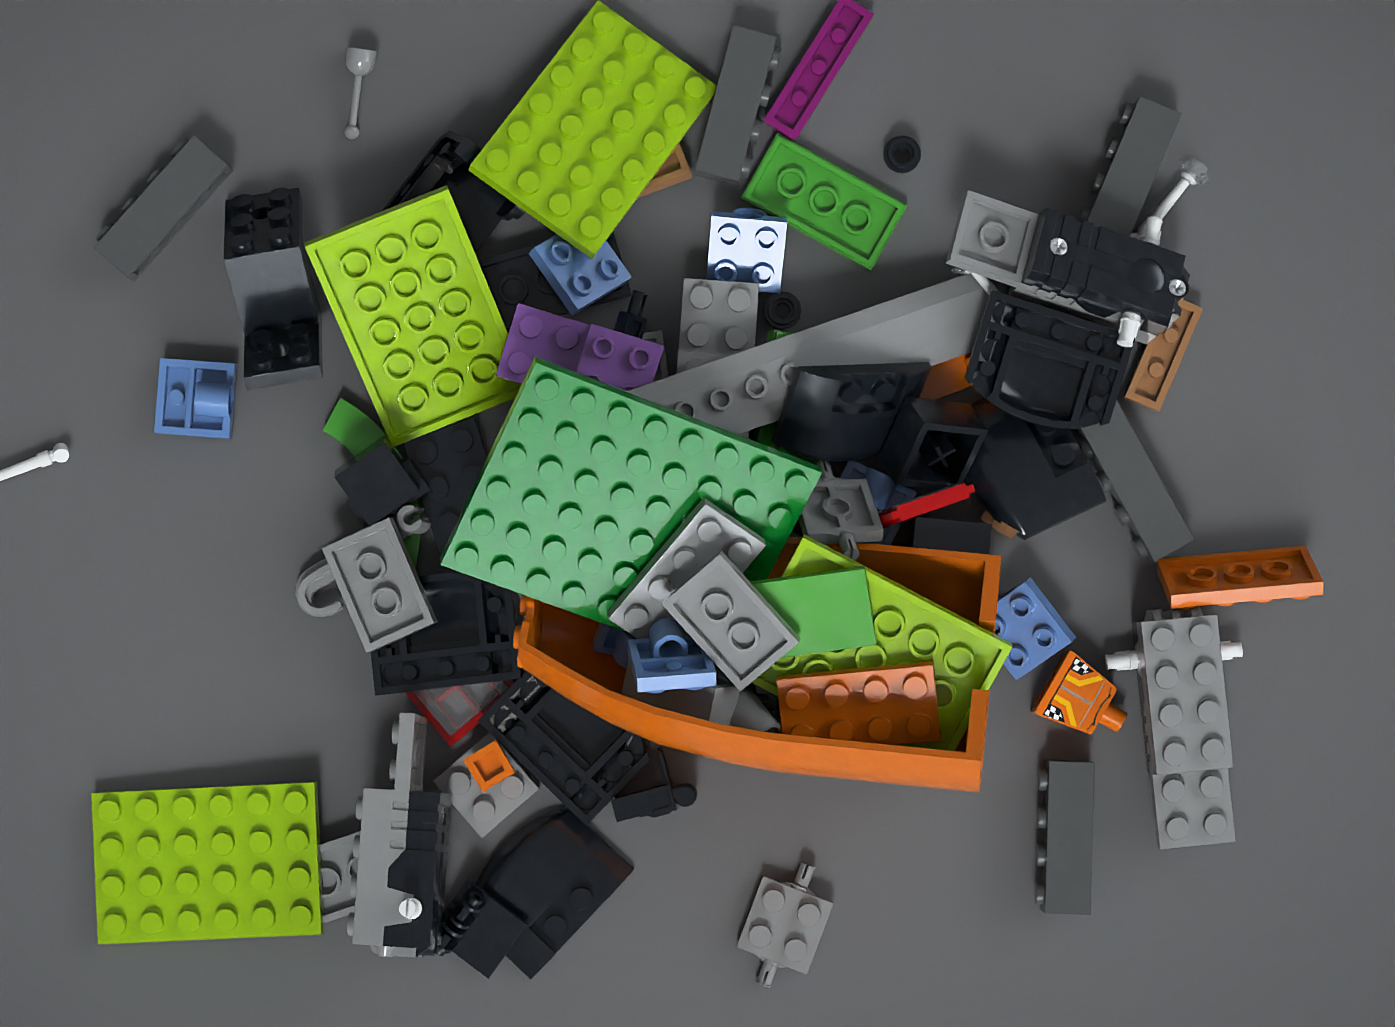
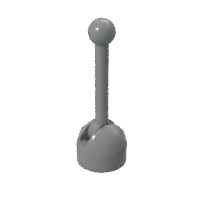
M347 48L346 66L355 75L349 125L344 130V134L348 139H356L359 135V129L356 124L362 76L367 75L373 70L377 53L375 51L359 48Z

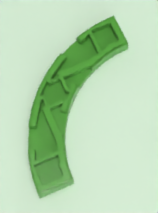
M342 398L337 402L323 429L324 432L347 447L354 456L384 435L388 439L384 431L371 418ZM394 447L396 452L401 457L402 461H404L398 449ZM418 499L409 504L420 507ZM420 513L413 517V523L421 519ZM412 534L403 540L415 570L419 560L421 534Z

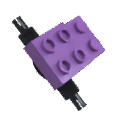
M637 290L632 291L633 294L627 312H619L614 330L592 323L591 325L584 324L518 303L496 376L522 384L534 357H538L623 391H629L652 383L664 346L642 339L647 319L641 316L648 294Z

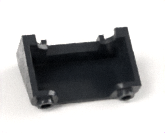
M453 131L446 132L436 141L382 210L384 211L447 185L475 253L502 219L505 221L513 218L517 220L526 213L512 201L468 171L471 163L481 152V149L467 137Z

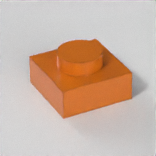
M497 739L463 759L482 792L516 772Z

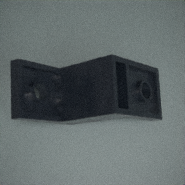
M299 187L292 189L277 188L269 193L252 196L241 194L233 199L225 200L223 260L244 332L243 378L246 389L252 390L323 377L322 314L303 243L302 197Z

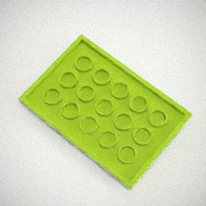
M598 0L477 155L468 171L593 259L715 96L717 85Z
M447 185L304 242L311 263L393 447L516 398L522 384L496 376L508 332Z
M804 534L781 577L864 565ZM865 566L877 640L876 645L783 657L751 682L778 696L776 678L779 675L933 661L941 741L898 744L897 746L955 751L969 726L972 689L989 690L1010 653L1013 644Z
M317 782L91 793L98 944L320 935L324 933Z

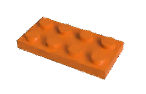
M1306 545L1161 558L1157 560V574L1171 609L1190 610L1197 606L1205 605L1231 606L1234 603L1249 601L1267 603L1273 599L1282 598L1301 600L1307 599L1310 596L1323 595L1322 577Z
M933 661L779 675L776 678L783 734L887 745L941 741Z

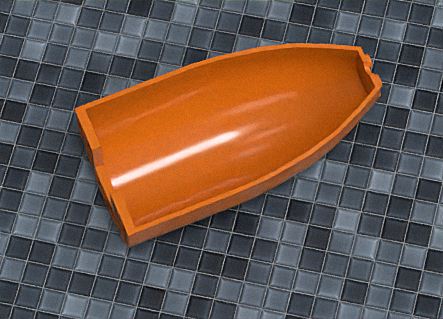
M802 537L788 538L767 579L782 576ZM856 543L860 555L854 561L995 634L1001 555ZM839 544L826 545L843 554ZM521 595L520 615L525 616V619L522 621V626L515 627L513 636V648L518 649L517 667L523 668L568 700L610 724L647 740L722 762L779 773L977 793L980 791L990 688L988 691L972 689L969 726L955 751L777 734L722 725L657 708L623 694L622 688L626 669L615 661L612 654L593 651L592 641L599 622Z

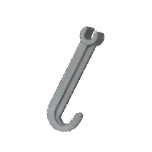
M406 505L393 518L402 540L412 534L425 533L430 528L431 522L419 519L414 523L412 522L413 517L423 512L424 508ZM326 558L302 573L296 584L295 595L299 606L304 612L313 617L325 618L338 613L344 608V604L340 601H335L322 607H318L314 603L313 597L315 592L335 580Z

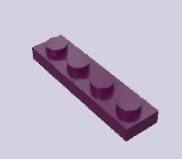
M838 0L763 120V123L795 142L872 20L874 13L853 0Z

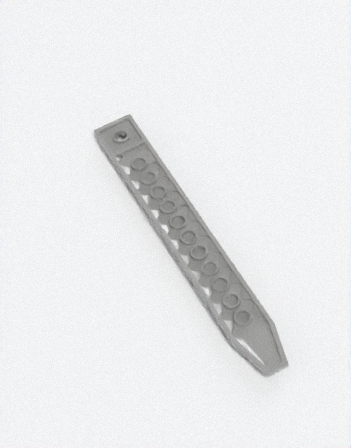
M968 273L626 392L738 435L779 420L798 366L929 362L931 366L971 353L989 295L973 275ZM988 278L1001 293L1008 295L1010 285Z

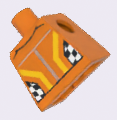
M1070 650L1064 651L1030 711L1035 715L1090 735L1094 732L1098 723L1118 732L1128 714L1110 703L1117 688Z

